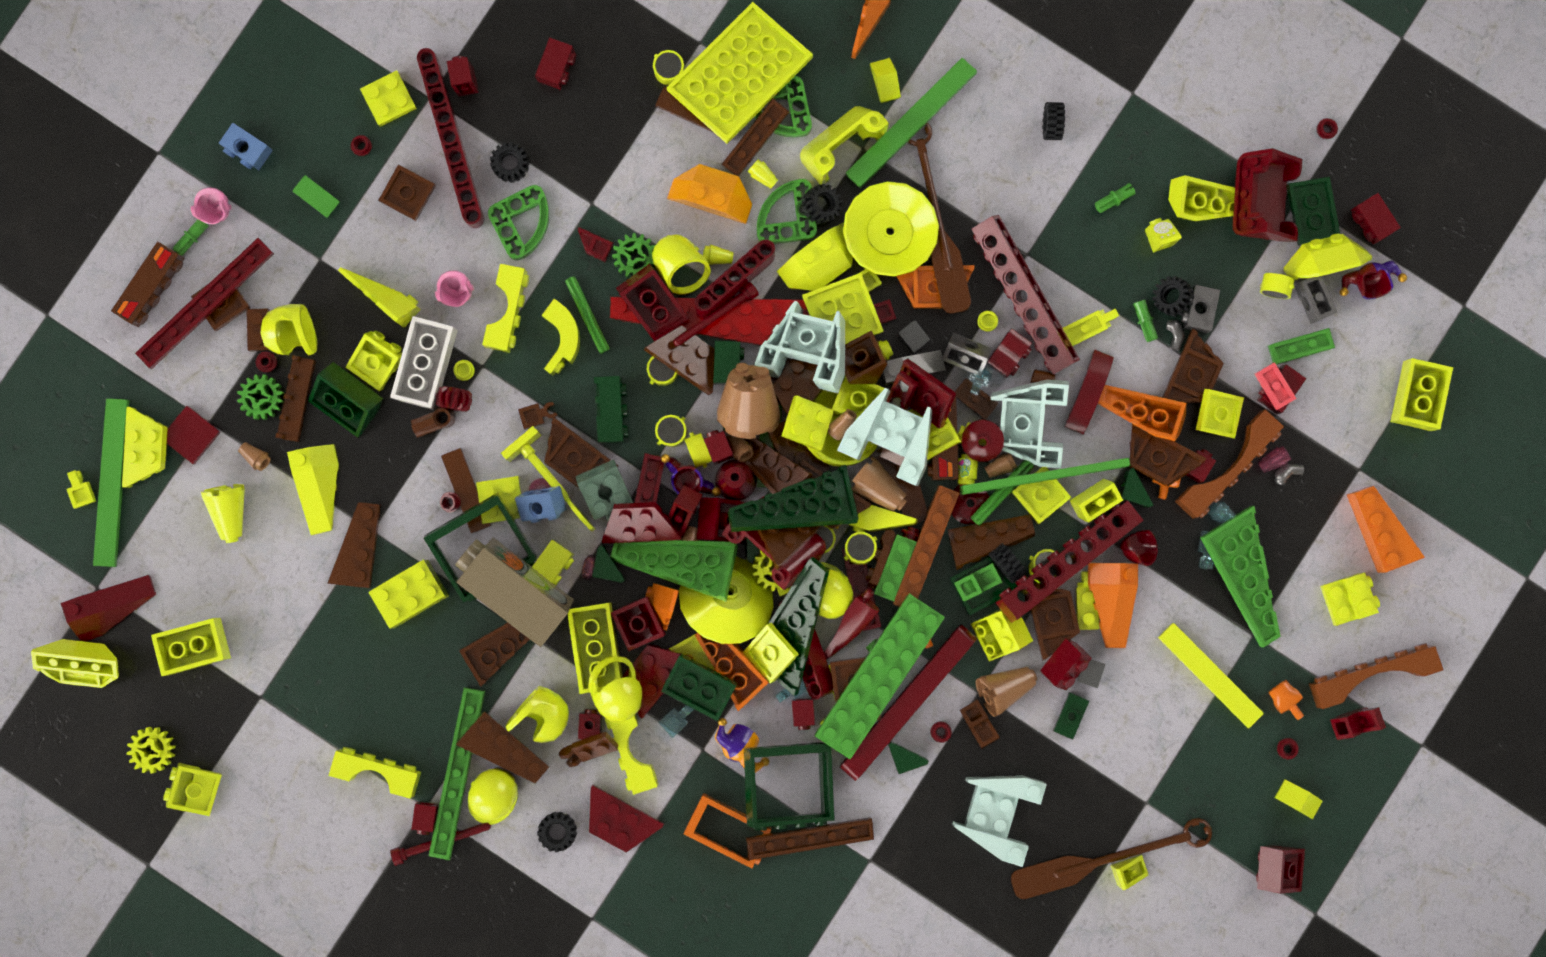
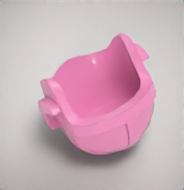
M211 187L200 190L195 196L194 206H191L193 216L208 224L224 221L231 210V204L229 205L227 196L222 191Z
M450 270L439 277L435 296L438 302L441 301V303L447 306L460 307L470 299L474 286L471 285L470 280H468L465 274Z

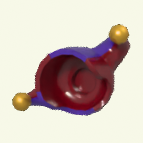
M1394 261L1382 264L1377 262L1367 263L1360 270L1349 272L1342 276V288L1339 294L1347 296L1349 285L1354 284L1357 285L1364 299H1376L1388 294L1394 288L1390 274L1396 275L1400 282H1405L1407 275L1401 272Z
M667 454L661 456L662 462L665 463L672 474L671 485L677 494L680 493L685 485L697 492L712 493L714 496L720 495L721 490L715 487L712 482L704 479L697 467L683 465L676 458L669 457Z

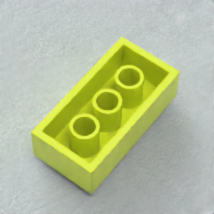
M611 603L573 608L567 614L580 694L590 693L588 688L589 677L594 667L600 661L611 656H619L615 624L611 612H613ZM620 662L609 663L598 674L597 685L600 691L608 683L622 678Z

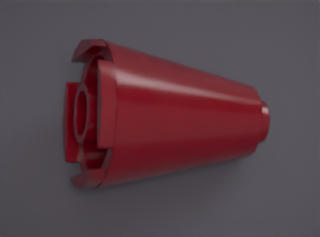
M733 459L719 467L715 476V484L721 490L720 494L724 498L741 501L748 498L754 492L757 476L744 462ZM734 474H738L739 479L737 481H732L731 476Z

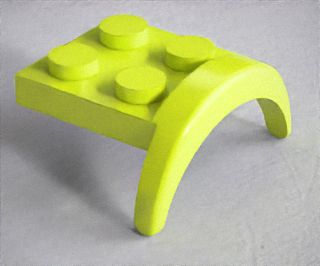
M911 409V410L908 411V412H911V413H913V414H915V415H917V416L922 417L920 414H918V413H917L916 411H914L913 409ZM948 417L944 427L940 429L931 423L927 460L961 442Z

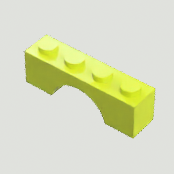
M500 264L496 285L505 292L508 299V307L505 315L499 321L486 325L482 343L485 348L510 353L511 348L515 347L516 336H514L515 328L519 327L521 319L518 313L520 307L523 308L525 302L523 290L529 283V275H527V271L524 268Z
M636 714L631 719L619 723L611 722L605 718L608 730L612 729L613 739L618 743V750L621 758H618L621 770L626 771L627 778L625 779V784L628 791L632 790L633 795L658 787L659 784L653 765L638 761L629 749V737L634 728L639 725Z
M348 747L335 751L328 776L349 782L361 771L373 770L384 776L388 782L391 794L409 799L415 796L421 771L416 770L417 767L409 764H404V767L396 765V761L386 758L381 761L375 759L376 756L370 753L356 754L355 749Z

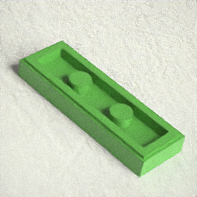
M1330 328L1268 345L1272 362H1275L1276 365L1335 348Z

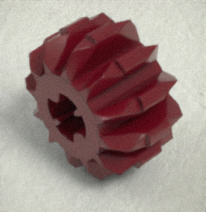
M442 386L439 387L436 394V405L440 408L467 412L470 410V405H472V393L468 390Z

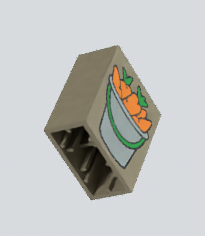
M494 537L486 546L476 539L455 564L456 567L464 572L456 583L539 647H542L568 614L574 600Z

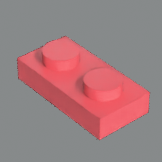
M1275 362L1255 373L1256 378L1276 410L1297 399Z

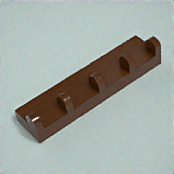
M292 355L290 374H288L289 380L286 394L283 397L282 414L279 417L280 423L275 437L299 442L316 361Z

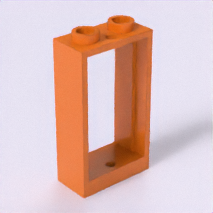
M703 793L684 831V835L750 868H753L754 864L759 865L762 858L749 860L694 832L708 804L747 824L746 814ZM769 826L767 830L762 831V835L770 834L771 827Z

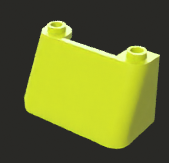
M856 106L805 145L800 152V160L820 185L826 184L830 181L828 172L832 170L835 164V158L832 154L834 150L856 133L862 140L871 137L878 141L887 132L889 123L879 112Z

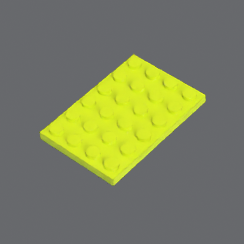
M752 2L667 87V91L728 144L813 58V54Z

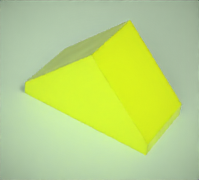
M887 58L870 63L880 102L885 103L901 98L897 71L891 59Z
M1285 779L1274 797L1311 819L1314 818L1323 802L1312 793Z
M1142 855L1110 865L1117 886L1122 890H1127L1149 876Z

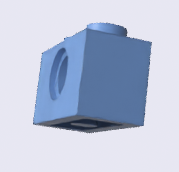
M234 123L231 124L219 142L224 147V153L232 158L236 155L242 159L240 163L250 170L252 167L260 170L273 151L265 143ZM248 144V150L241 153L242 146Z
M560 486L525 491L515 497L522 522L531 521V523H536L543 520V518H548L549 521L560 518V514L567 510Z

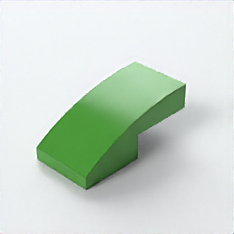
M306 175L292 190V192L326 218L340 202Z
M991 563L954 582L963 601H966L1002 583L1003 580L994 563Z

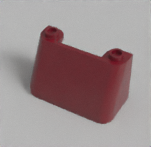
M1274 148L1246 152L1239 157L1236 169L1233 231L1237 235L1282 242L1297 241V225L1294 222L1285 221L1286 185L1288 181L1296 180L1300 176L1303 159Z
M729 524L723 531L722 535L734 544L742 542L745 537L748 538L773 561L771 554H768L766 551L765 543L761 540L757 532L758 530L731 532ZM816 533L778 570L775 567L773 568L772 578L774 582L783 590L792 586L810 558L814 557L818 561L821 559L826 550L825 541Z

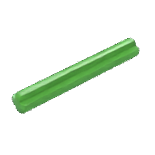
M574 276L565 280V283L599 353L607 352L609 346L577 279Z
M1023 460L1008 478L1027 475L1034 468V465L1027 460ZM1016 486L997 489L972 515V521L977 525H981Z

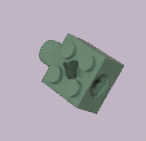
M614 459L575 476L594 520L605 516L608 521L614 504L633 503Z

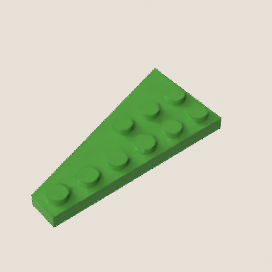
M1250 506L1200 538L1260 647H1265L1281 636L1276 611L1273 610L1272 591L1269 590L1267 579H1269L1263 546L1260 545L1258 533L1260 531L1255 521V506Z
M678 540L614 543L611 558L614 562L727 602L738 546L731 542Z

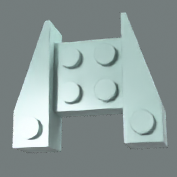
M794 301L787 310L784 319L779 325L775 326L772 330V335L761 345L754 366L766 367L771 377L779 378L787 357L816 364L818 366L813 378L816 386L822 390L839 393L845 375V319L840 311H836L833 321L804 315L798 301Z
M1047 379L991 394V400L1002 401L1000 429L1004 436L1003 451L1020 459L1027 460L1039 467L1061 469L1063 443L1042 442L1045 404L1067 406L1068 381Z
M885 388L846 430L837 451L860 460L868 441L905 457L896 477L918 486L927 467L932 409L927 407L922 418L886 401L891 391Z
M1023 775L966 777L965 781L976 786L965 824L953 821V826L1000 860L1023 867L1029 846L1024 842L1008 838L1018 799L1041 805L1047 784Z

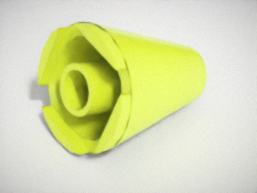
M233 484V488L223 485L201 491L202 499L218 535L226 543L239 541L238 537L242 536L244 484Z

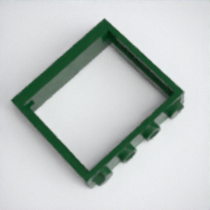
M498 492L425 534L423 538L463 603L467 600L471 602L477 598L456 583L459 577L436 540L498 505L527 553L521 559L530 566H533L534 561L537 560L536 553Z
M824 742L744 748L747 826L754 828V831H765L769 826H774L775 829H786L787 825L795 824V827H807V823L815 822V825L822 826L827 824V821H835L832 752L829 745ZM818 753L821 813L757 818L755 758Z

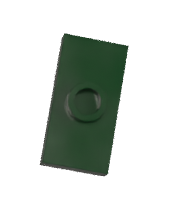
M1069 692L1053 731L1073 740L1089 701Z

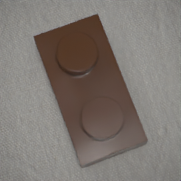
M268 308L247 309V347L250 352L271 351L264 346L260 333L262 320L270 311Z
M967 378L955 390L956 398L983 420H986L999 404L995 400H991L989 395Z

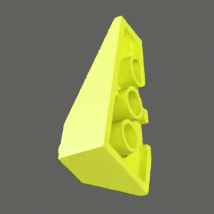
M1184 175L1171 179L1168 200L1176 216L1179 218L1202 221L1230 217L1234 213L1235 188Z
M342 267L338 269L341 274L363 291L368 298L403 328L409 324L412 316L415 317L421 310L416 306L419 302L410 294L406 297L399 291Z
M335 445L307 447L287 452L292 476L310 534L315 535L332 531L335 509L334 499L337 489L336 479L339 470Z

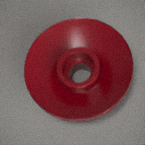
M977 420L965 428L961 442L963 450L970 458L985 462L996 458L1000 454L1004 446V436L999 426L994 422ZM980 439H985L987 443L986 445L982 446L979 444L978 441Z
M961 484L953 490L958 492L959 495L951 515L960 523L975 524L971 517L989 498V495L986 491L962 495L960 493V486L963 485ZM968 499L974 501L973 507L967 506L966 502Z

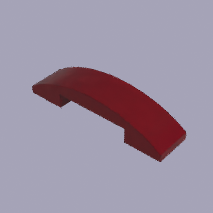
M1097 350L1093 351L1082 385L1064 425L1065 428L1084 435L1101 397L1114 357Z
M845 548L842 549L843 558L846 556ZM844 559L848 581L853 589V599L864 593L867 588L872 590L871 587L867 586L869 582L866 579L868 574L867 564L856 565L851 563L849 559L847 561ZM873 595V596L870 598V600H872V601L875 603V599H874V595ZM878 613L863 631L881 627Z

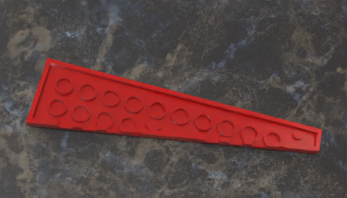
M611 297V319L641 324L622 297ZM675 298L689 317L680 326L688 330L704 319L696 314L695 298ZM744 300L697 334L761 346L772 335V330L775 326L779 325L784 319L787 310L794 301H798L804 315L809 316L804 300ZM702 303L699 307L706 309L710 305L707 303Z

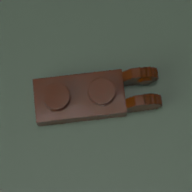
M892 529L884 531L885 533H883L880 539L882 548H877L873 558L876 564L874 568L870 567L866 579L869 580L867 586L873 589L879 583L896 535Z
M605 731L573 742L571 745L562 748L558 756L561 759L567 758L566 764L569 767H575L581 762L617 751L618 743Z

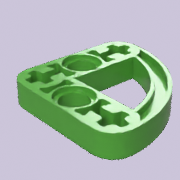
M794 76L780 90L779 94L773 97L776 101L787 99L793 127L780 124L774 134L784 137H804L812 129L804 83L800 77ZM791 82L800 85L797 87L798 96L794 97L793 88H789ZM801 101L804 104V109L802 111H795L792 107L793 103ZM760 110V111L758 112V114L754 117L755 120H756V119L760 116V114L762 113L761 110ZM800 116H803L804 125L808 124L805 131L797 128L800 125Z
M797 179L785 183L773 191L765 200L757 220V238L759 242L765 240L763 236H760V234L764 233V230H768V233H775L774 228H778L779 239H775V235H770L768 240L773 242V244L805 241L815 237L817 232L816 221H808L809 228H813L810 231V235H806L804 231L802 232V229H805V221L800 222V219L807 220L811 216L807 218L799 212V207L803 204L802 200L797 201V199L802 198L801 191H797L801 184L808 188L805 190V194L812 188L808 180ZM793 192L797 221L766 224L768 214L774 204L786 194ZM784 227H789L792 229L793 234L791 237L785 238L781 235V230Z
M531 185L493 204L488 209L489 219L511 259L518 261L530 255L539 246L546 234L549 224V206L544 191L538 185ZM532 191L540 192L537 200L530 198L528 199L530 204L526 205V201L522 197L523 195L529 198L532 196ZM515 199L522 201V206L518 210L511 208V202ZM539 205L540 217L537 229L531 239L524 245L511 219ZM496 209L503 211L501 217L504 223H500L496 216L493 217ZM505 227L513 229V234L508 238L502 236V230ZM514 240L518 248L522 247V249L519 250L520 254H511V252H513L514 249L511 243H509L508 245H506V243L512 242Z

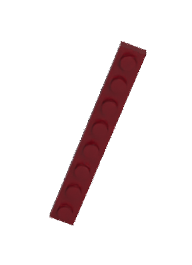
M257 238L135 354L149 369H153L268 261L274 253L260 238Z

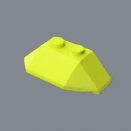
M844 223L827 230L794 254L777 270L778 275L789 289L814 291L828 285L852 267L853 256L847 249L843 234Z
M1333 234L1328 238L1314 239L1309 243L1302 244L1284 266L1283 270L1287 276L1295 280L1319 277L1361 266L1367 263V261L1372 260V255L1364 247L1344 234Z
M61 639L34 648L31 651L33 669L38 672L41 671L59 683L102 688L119 677L117 658L105 644Z

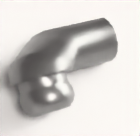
M1169 320L1166 323V329L1173 334L1169 348L1179 351L1185 333L1179 321Z
M1295 464L1282 465L1275 473L1276 484L1284 485L1291 475H1303L1304 466Z

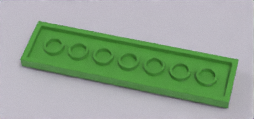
M908 593L814 736L848 759H851L945 617Z

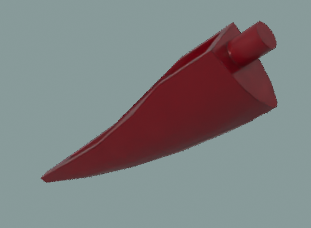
M867 588L864 593L857 596L844 613L835 636L824 651L826 660L854 640L879 612L878 607L870 600L874 594L871 589Z

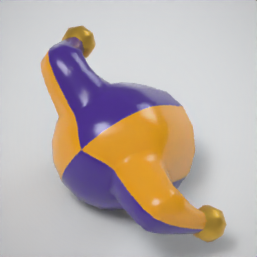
M720 718L718 720L719 726L715 734V740L722 746V751L729 760L739 762L744 768V748L757 747L759 738L754 731L741 724H734L726 734L725 726L727 725V720ZM763 757L760 762H755V773L764 766L769 765L770 761L767 757Z

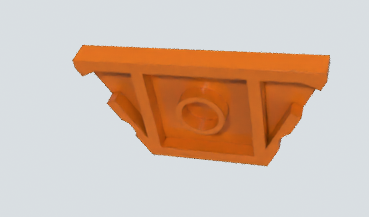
M963 265L967 282L974 270V265ZM919 266L913 272L896 276L913 309L942 308L933 266Z

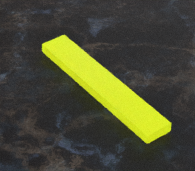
M1171 623L1157 637L1247 728H1250L1264 714L1174 623Z

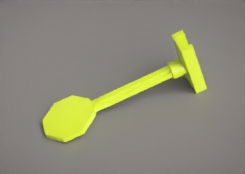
M532 426L502 451V456L509 462L519 454H522L525 459H529L551 487L560 486L564 500L587 528L593 532L595 528L574 504L567 491L536 456V451L532 448L531 444L542 435Z

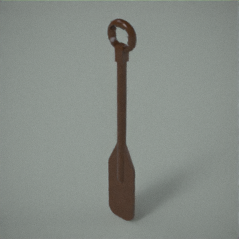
M927 122L924 125L925 134L928 135L925 140L923 138L917 139L916 141L910 139L908 143L917 147L929 202L935 209L939 223L937 245L932 252L931 260L942 308L946 313L954 314L966 311L971 305V298L960 251L944 231L925 145L932 137V128Z
M1193 818L1184 825L1183 832L1095 859L1066 855L1017 869L1011 875L1013 890L1018 898L1028 899L1075 885L1096 867L1183 842L1195 848L1203 847L1212 838V828L1204 819ZM1199 822L1205 825L1203 829L1205 834H1207V838L1205 840H1196V843H1192L1188 828L1199 825Z

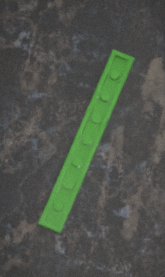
M961 58L846 172V176L861 189L977 74V70L965 59Z
M106 399L93 566L117 567L123 492L126 408L129 407L130 400Z
M1129 458L963 485L960 486V493L965 495L1128 467L1130 461Z
M466 687L463 689L429 851L430 857L451 860L473 755L472 752L457 746L456 743L481 715L486 691Z

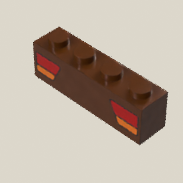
M157 241L111 312L136 327L143 325L147 321L148 313L152 307L159 303L162 292L171 285V279L174 274L183 267L185 258Z
M955 396L953 404L948 414V418L951 421L955 431L957 432V405ZM958 443L931 458V464H927V475L931 476V481L958 480Z

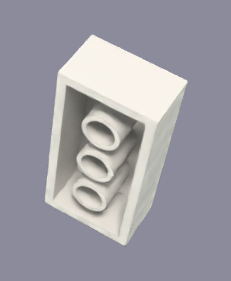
M412 316L391 398L436 410V394L439 387L443 386L458 331L456 328Z

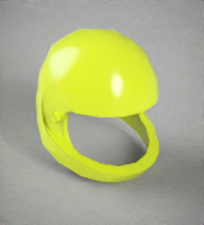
M680 234L667 235L661 238L654 246L652 258L659 277L668 289L673 293L683 295L699 289L708 280L711 269L707 259L698 252L699 248L695 247L688 238ZM691 262L704 264L703 275L696 283L687 287H676L671 283L673 274L683 265Z
M287 304L278 306L269 311L263 318L260 333L264 346L277 354L289 355L295 347L302 346L308 355L317 352L315 328L311 316L304 305Z
M820 562L830 569H828L829 575L818 615L827 619H837L844 616V613L853 602V589L848 581L849 579L841 570L831 564Z
M611 656L600 661L594 667L589 677L588 688L594 705L599 713L611 722L619 723L631 719L639 711L642 700V687L639 681L636 680L635 669L632 663L627 658L621 656ZM613 662H623L629 666L628 677L616 679L608 683L601 691L599 690L597 677L605 666Z
M539 685L519 706L505 727L509 732L525 717H530L537 722L532 740L540 743L554 741L562 735L567 726L569 718L568 704L559 694Z
M492 768L480 773L475 781H472L468 792V809L471 815L478 822L489 823L490 825L504 820L514 810L518 799V785L515 778L507 770Z

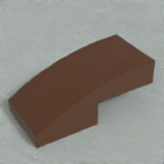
M978 699L959 710L981 749L1000 739Z

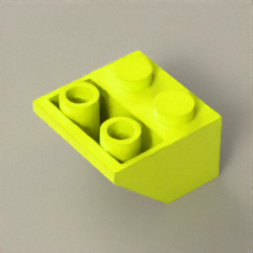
M1001 609L971 623L989 662L1020 650L1033 642L1022 617L1011 623Z

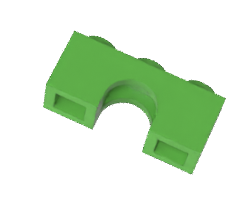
M898 534L894 538L895 540L879 583L874 589L875 595L890 601L895 600L917 543Z

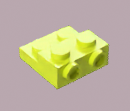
M370 331L363 335L345 368L376 390L381 391L391 374L396 372L399 367L402 348L396 343L390 344L385 341V336L381 332Z
M1357 573L1320 586L1334 626L1379 613L1380 601L1376 595L1373 596L1371 591L1373 581L1365 573Z
M178 763L177 768L172 767L169 780H173L171 788H166L163 800L167 801L166 807L210 816L222 774Z

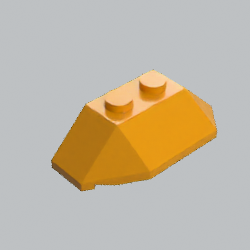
M698 164L674 178L667 197L668 200L743 224L747 223L752 208V202L739 176L702 164Z

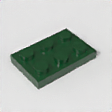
M1330 177L1294 182L1286 185L1293 222L1298 227V246L1309 243L1314 239H1324L1333 234H1340Z
M990 557L949 578L969 615L1001 599L999 594L1007 588L1012 590L1017 586L1016 583H1011L995 565L1003 582L971 599L963 601L954 582L994 563Z
M681 653L661 692L718 721L738 683Z

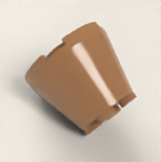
M739 363L729 373L717 408V422L725 428L726 433L738 438L753 439L756 438V435L765 432L772 433L780 423V408L769 370L766 367Z

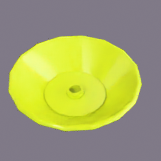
M887 181L869 186L853 199L845 213L843 234L848 251L860 266L878 275L895 277L913 272L929 259L937 245L939 223L934 207L922 192L905 183ZM892 229L894 234L888 235L886 230Z
M739 557L735 558L729 591L733 595H728L727 602L680 585V609L688 624L702 637L720 644H740L756 637L769 623L774 608L771 587L768 586L766 589H763V582L757 584L759 576H753L757 569L752 568V563Z

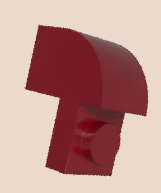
M1364 707L1330 719L1337 740L1354 738L1364 732L1378 731L1386 728L1379 707L1369 709Z

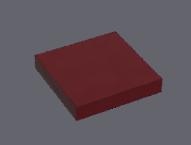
M186 406L167 429V444L195 465L221 431L190 406Z

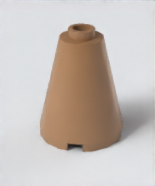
M872 456L870 459L873 462L871 464L867 462L852 480L855 483L852 492L894 512L896 509L900 511L907 502L904 499L906 494L877 458Z
M1028 667L984 675L976 679V688L979 697H984L986 701L983 705L995 717L1002 714L1035 687L1037 675L1033 669Z

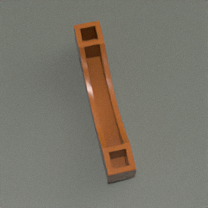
M1266 409L1260 411L1246 426L1242 449L1231 467L1221 476L1210 482L1189 486L1175 502L1193 519L1203 518L1210 511L1208 508L1213 501L1217 503L1224 496L1223 491L1227 487L1231 488L1239 480L1237 476L1242 471L1245 473L1253 465L1251 461L1256 456L1258 458L1267 451L1265 446L1270 441L1272 443L1281 436L1282 433L1280 431L1284 426Z
M941 485L937 486L895 600L891 603L900 606L908 593L918 599L957 501L958 492Z
M1427 643L1414 646L1415 650L1407 652V649L1394 652L1395 656L1390 658L1381 656L1375 658V662L1368 665L1367 662L1354 665L1355 669L1349 671L1347 669L1337 670L1334 672V676L1328 678L1327 675L1314 678L1315 682L1309 683V687L1316 708L1325 709L1343 703L1348 694L1359 683L1378 673L1403 671L1415 676L1425 677L1443 671L1444 669L1436 646H1430Z

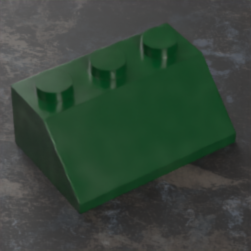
M334 362L317 375L308 399L309 403L357 438L378 413L383 401L381 396Z

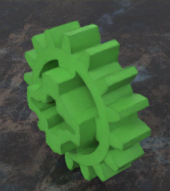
M633 233L632 238H629L626 234L625 241L618 240L620 246L613 247L617 254H612V258L617 259L614 262V266H620L618 270L620 274L625 271L626 278H629L631 274H636L649 263L654 266L652 252L655 245L650 246L652 242L650 238L645 241L643 234L637 238L636 234ZM634 243L633 246L629 248L626 247L627 245ZM643 246L647 248L649 257L643 254ZM638 252L639 258L632 260L631 254L634 255ZM621 256L627 258V266L622 263ZM641 264L644 265L643 267L636 269L637 266Z
M256 374L254 375V380L246 378L247 385L240 384L243 391H237V394L241 395L242 398L238 399L237 402L243 403L240 410H247L246 416L251 417L253 415V419L259 420L261 415L263 420H267L268 414L272 417L275 416L274 410L281 411L278 404L284 403L280 399L284 392L278 391L281 388V384H274L276 379L271 377L268 380L267 375L263 374L262 378H260ZM270 388L272 389L274 396H272L269 392ZM264 395L268 399L263 398L259 400L254 396ZM248 399L251 400V402H252V407L250 406V404H249V402H248Z

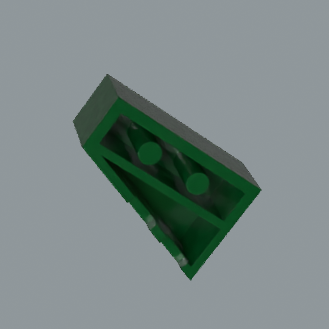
M620 376L594 377V384L596 383L595 403H597L598 443H625V438H628V425H624V417H628L627 404L624 405L623 396H627V385L623 384Z

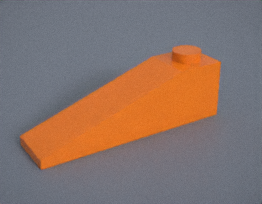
M865 0L851 58L856 59L890 6L891 0Z
M1109 385L1104 386L1098 402L1102 407L1149 434L1176 441L1180 435L1186 417L1187 403Z
M1089 563L1088 586L1094 596V608L1099 614V626L1105 648H1126L1138 588V564Z
M653 583L652 587L648 586L645 597H649L663 630L667 631L679 590Z

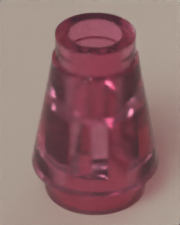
M1284 446L1276 447L1262 458L1258 465L1265 473L1288 465L1287 462L1291 461V457Z

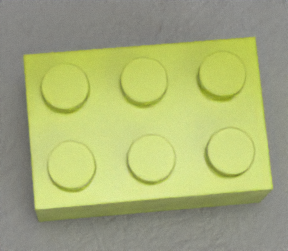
M1414 358L1403 361L1390 422L1428 431L1441 429L1453 367Z
M424 559L368 592L389 629L400 626L449 596L429 560Z
M211 618L151 635L161 676H168L231 659L221 618Z

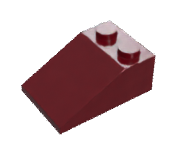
M650 263L616 287L620 296L654 342L689 319Z

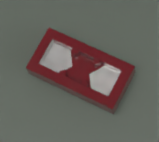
M904 371L898 373L886 402L907 411L919 383Z

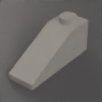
M941 350L887 361L888 365L882 373L884 384L894 383L903 361L906 359H910L929 374L945 371Z

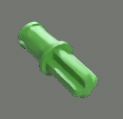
M1128 183L1116 191H1110L1108 196L1095 202L1096 210L1103 213L1115 205L1119 206L1122 201L1135 195L1134 187Z
M197 219L188 231H184L185 234L174 245L173 250L181 256L184 255L194 242H198L197 239L209 225Z
M1146 300L1134 303L1133 306L1139 320L1137 323L1141 325L1145 340L1151 342L1158 339L1152 321L1154 317L1150 315Z

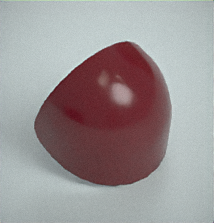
M1150 530L1133 533L1121 543L1122 553L1130 562L1144 566H1150L1155 562L1158 548L1155 536Z

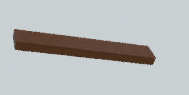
M868 817L746 837L749 860L874 840L872 818Z

